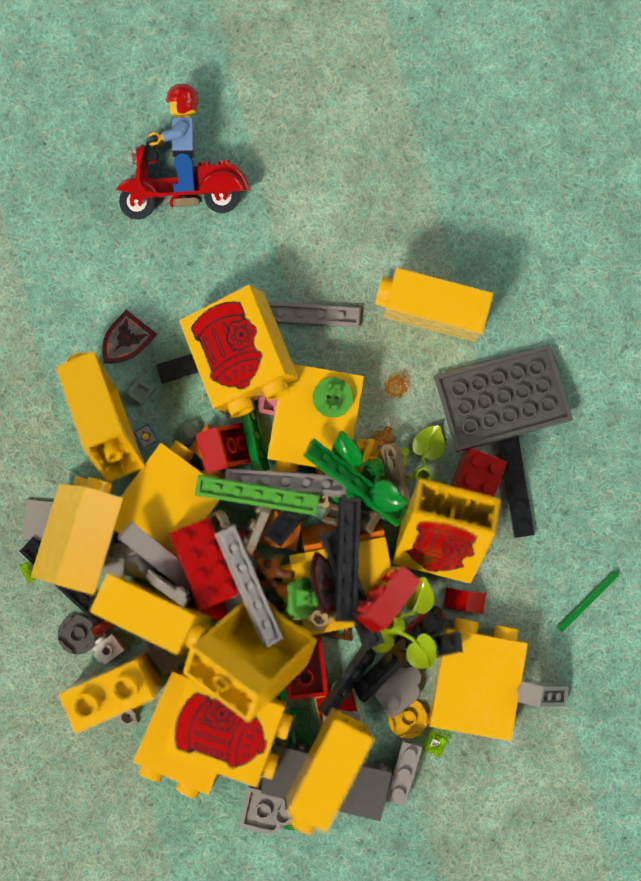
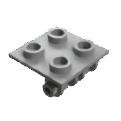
M26 500L22 539L30 540L34 537L38 541L42 540L53 502Z

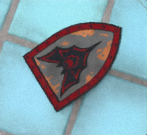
M125 310L105 334L102 344L103 362L108 364L121 363L134 358L143 351L157 333L128 310Z
M316 551L311 561L310 587L313 589L320 613L323 615L335 611L336 579L328 559Z

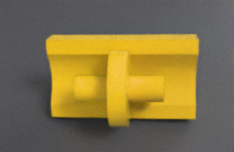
M370 438L368 440L358 439L356 445L364 452L363 462L366 460L370 461L373 458L382 461L380 459L381 451L376 450L377 441ZM364 466L357 467L354 469L357 470L360 474H362V468Z

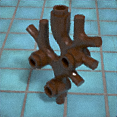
M274 554L272 560H263L262 555L255 556L257 568L254 572L261 588L268 589L280 598L288 599L289 592L287 586L289 582H277L274 577L294 578L295 571L282 569L280 567L281 557L278 554ZM263 592L267 602L272 603L278 610H288V602L269 601L268 595Z

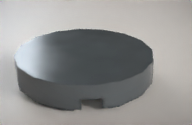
M85 615L69 616L62 621L58 628L59 644L70 654H84L92 649L97 641V626Z

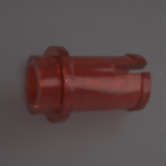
M103 619L97 624L93 623L90 630L98 638L99 636L103 637L102 634L117 625Z

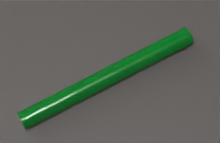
M612 571L557 626V629L563 632L618 575Z

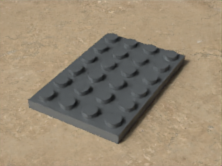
M550 345L434 376L456 453L468 448L479 447L573 420Z

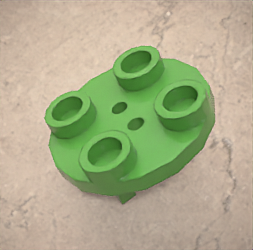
M330 377L320 381L312 394L316 410L329 418H336L346 414L353 402V392L350 386L344 380L337 377Z
M297 578L289 582L287 586L289 592L288 613L300 619L310 617L316 605H318L313 589L310 587L311 581L308 578Z

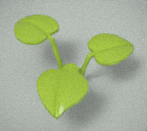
M439 425L427 427L414 437L412 450L416 455H422V467L416 468L413 474L406 475V478L414 479L417 483L419 478L431 481L432 474L427 469L425 457L433 461L439 459L445 452V440ZM383 470L381 472L382 476L379 477V481L386 480Z
M421 577L419 580L422 582L404 604L405 608L411 611L397 614L386 630L380 631L384 643L372 649L378 653H387L396 644L394 636L396 634L403 635L413 642L406 651V658L409 664L418 669H430L437 658V646L434 639L427 634H420L416 640L404 632L405 623L402 620L404 617L414 615L415 612L425 614L434 604V592L427 578Z

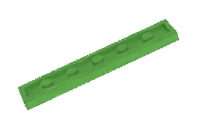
M198 475L195 496L315 516L317 515L320 498L318 494Z

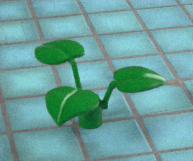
M340 431L332 445V452L353 468L364 466L362 468V475L368 480L375 479L372 487V492L375 493L373 496L375 505L386 512L397 511L404 507L409 500L401 494L398 488L389 481H378L379 477L382 476L381 472L384 470L382 461L373 458L370 461L366 460L363 462V455L359 447L344 431ZM347 490V497L357 498ZM332 497L333 501L338 505L339 497Z

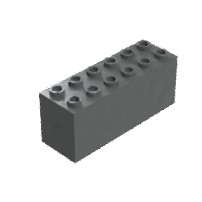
M278 737L273 739L269 752L279 755V759L272 779L262 778L261 794L287 800V794L311 749L307 743L296 741V744L289 743L288 739L283 740ZM365 757L337 811L381 821L392 775L390 767L386 765L387 762L377 759L371 762L367 761Z

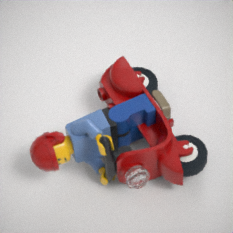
M176 84L169 89L166 97V103H170V113L175 116V118H172V129L163 131L162 134L153 132L147 136L146 145L142 144L137 146L136 149L128 147V151L124 152L125 163L129 164L130 168L137 165L136 177L124 180L115 190L122 191L119 205L122 212L131 219L140 220L148 217L155 208V198L172 197L170 199L171 207L198 205L199 199L183 198L182 196L204 194L206 205L212 211L224 214L232 211L237 206L240 197L239 192L251 191L245 174L235 164H230V160L218 161V165H210V162H198V166L194 165L192 158H195L194 119L191 116L197 112V105L199 104L198 95L192 86ZM166 142L168 144L172 143V157L175 158L174 167L177 169L178 177L149 179L147 177L148 164L156 163L159 159L156 148L162 147Z

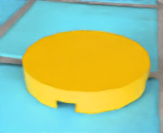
M416 700L394 719L388 714V723L396 735L404 739H412L424 731L428 724V715L425 707Z

